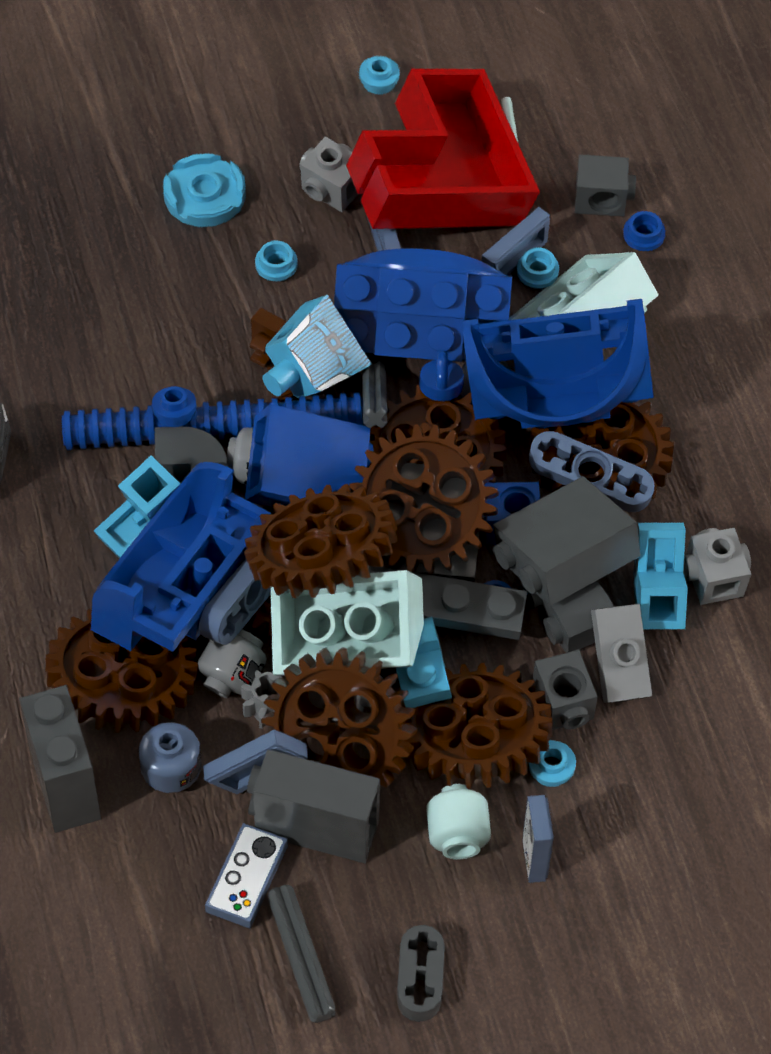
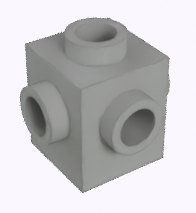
M324 137L315 148H309L304 153L299 164L302 189L313 200L323 201L340 212H343L358 195L346 166L353 151L349 146L337 144L331 139Z
M709 528L691 536L686 554L684 555L683 572L686 581L693 582L700 605L744 597L751 577V557L745 543L740 544L735 528L724 530Z

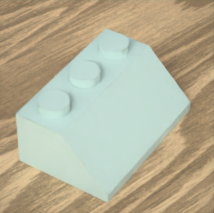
M635 252L585 255L559 276L552 285L546 287L513 314L509 320L627 306L626 300L634 299L643 300L645 313L647 311L646 306L659 294Z
M407 570L370 573L371 577L368 579L360 576L352 578L354 587L349 588L340 583L336 585L335 594L331 595L326 588L319 590L315 598H311L309 590H304L297 598H292L290 589L278 596L275 594L274 588L271 587L273 675L283 676V671L292 663L299 667V659L307 653L316 661L317 653L323 648H327L332 659H334L336 652L345 647L348 652L349 661H352L363 651L366 656L365 666L369 668L379 660L383 662L382 668L413 666L424 626L422 578Z

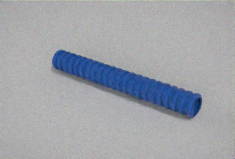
M355 392L353 397H347L346 393H341L340 398H333L332 394H327L326 399H319V395H313L312 400H306L305 396H299L297 401H292L291 397H285V401L278 402V398L274 397L271 398V402L265 403L263 398H258L257 403H250V399H244V404H237L236 400H230V405H223L222 401H217L216 406H209V402H203L201 407L196 408L190 422L181 427L197 428L209 433L213 437L218 436L219 441H223L225 436L237 437L243 428H253L254 416L270 404L365 426L363 423V396L359 392ZM148 405L147 410H140L139 406H134L133 411H126V407H120L119 412H113L112 408H106L105 413H99L98 409H92V413L85 414L84 409L78 410V414L71 415L70 410H66L64 415H62L63 444L67 450H73L74 445H80L81 449H87V445L94 444V448L97 449L101 448V444L108 443L109 448L114 447L115 443H122V447H128L129 442H135L136 446H142V441H149L150 445H155V427H168L159 422L152 411V405Z

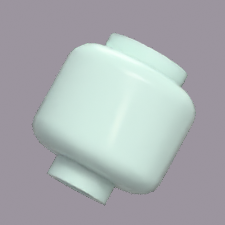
M453 784L452 786H445L441 793L433 796L427 803L429 842L436 850L441 851L445 857L457 860L471 858L480 852V848L484 847L490 840L491 829L488 802L479 792L467 789L464 784Z

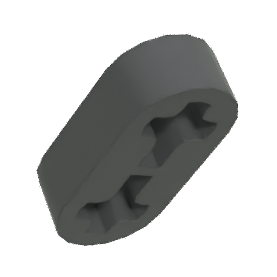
M417 925L408 929L402 936L400 943L397 989L398 1008L402 1015L416 1022L427 1021L433 1018L440 1010L442 1002L444 939L439 931L427 925ZM418 942H427V947L430 951L427 953L426 966H416L417 952L414 949L417 948ZM416 980H425V995L428 997L425 998L424 1005L414 1004V998L411 996L415 992Z

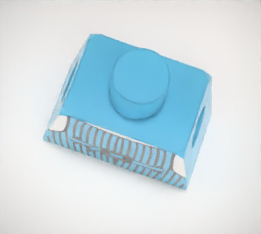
M324 295L301 305L265 347L266 353L275 366L266 372L262 379L266 388L273 395L280 396L290 388L293 395L299 399V396L306 397L321 392L368 368L372 363L329 296Z

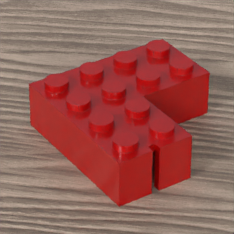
M411 68L395 102L406 130H362L346 164L357 193L363 194L360 201L372 229L517 226L527 217L540 190L485 69Z

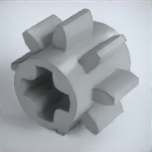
M256 670L252 685L243 684L241 686V697L245 700L242 704L244 717L254 715L255 719L259 722V728L263 729L266 724L261 723V719L266 714L274 712V710L264 704V701L271 694H278L271 685L279 677H283L275 676L273 672L261 673Z

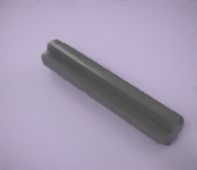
M379 360L362 370L363 423L368 428L374 425L383 428L388 423L386 366Z
M291 885L273 888L268 893V901L308 1016L313 1023L329 1020L335 1016V1004L294 889Z

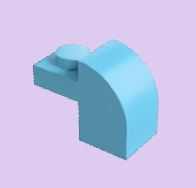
M151 455L118 485L126 501L94 530L95 534L120 558L180 483Z
M638 523L641 556L634 560L635 604H640L643 629H685L688 587L683 572L686 534L684 523Z
M432 616L424 618V626L413 666L396 668L401 690H408L409 692L403 699L405 707L414 708L452 698Z

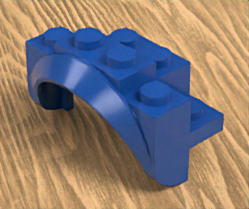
M415 248L382 250L337 264L334 306L365 353H374V355L437 360V354L440 351H445L448 354V360L462 362V360H466L462 321L478 319L479 324L508 321L512 276H508L480 260L457 253Z
M626 300L627 306L483 324H479L478 319L462 321L466 364L475 420L484 418L501 419L508 416L520 421L522 429L569 426L611 418L610 410L621 402L634 403L642 399L654 398L643 300ZM616 347L617 349L604 361L603 349ZM514 360L515 372L499 362Z
M202 462L195 465L97 587L92 597L91 631L129 651L133 650L142 636L172 652L186 635L196 640L200 635L199 622L204 608L246 558L244 553L247 550L245 539L252 537L250 527L262 525L259 516L261 514H271V512L231 492L233 469L213 462Z

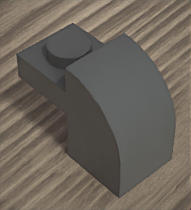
M155 427V459L180 484L195 465L199 463L213 462L227 466L223 447L209 433L193 427Z

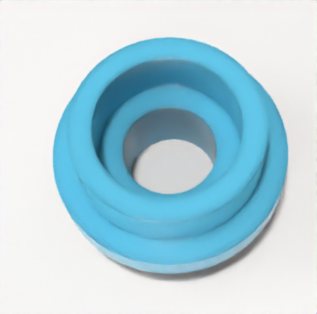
M374 56L366 59L359 69L361 83L367 91L373 94H386L390 92L397 84L400 76L397 63L384 56Z
M270 241L264 244L255 258V267L258 274L270 281H283L290 278L296 272L298 266L296 253L287 243L282 241Z
M532 248L526 251L519 259L517 275L520 281L529 287L545 288L557 280L559 276V263L549 250Z
M549 740V750L540 751V763L533 764L528 762L531 775L540 784L556 787L567 782L573 776L576 768V758L569 746L559 741ZM552 757L559 759L561 762L558 765H549L544 759Z

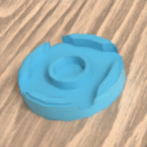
M211 153L194 154L180 159L173 165V170L167 176L166 174L163 180L164 203L170 214L182 223L196 227L217 226L231 220L241 211L246 200L245 177L235 163L230 161L229 164L221 160L219 155Z

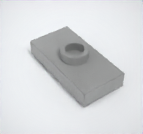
M640 604L591 610L603 703L652 696Z

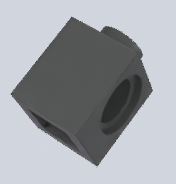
M579 154L574 213L624 217L626 201L635 199L636 175H629V158Z
M579 650L534 662L533 680L535 681L536 692L544 691L546 704H551L553 730L563 727L568 730L576 729L585 725L589 720L594 719L597 694ZM568 691L575 696L566 698L558 695L557 692Z

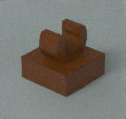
M261 307L251 318L252 341L250 348L256 351L250 357V360L266 368L272 361L267 355L265 347L287 321Z

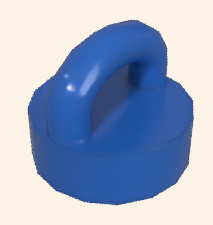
M440 351L437 354V360L430 361L421 368L419 382L421 392L426 397L436 401H449L458 397L462 393L464 386L463 369L457 363L448 360V354L445 351Z

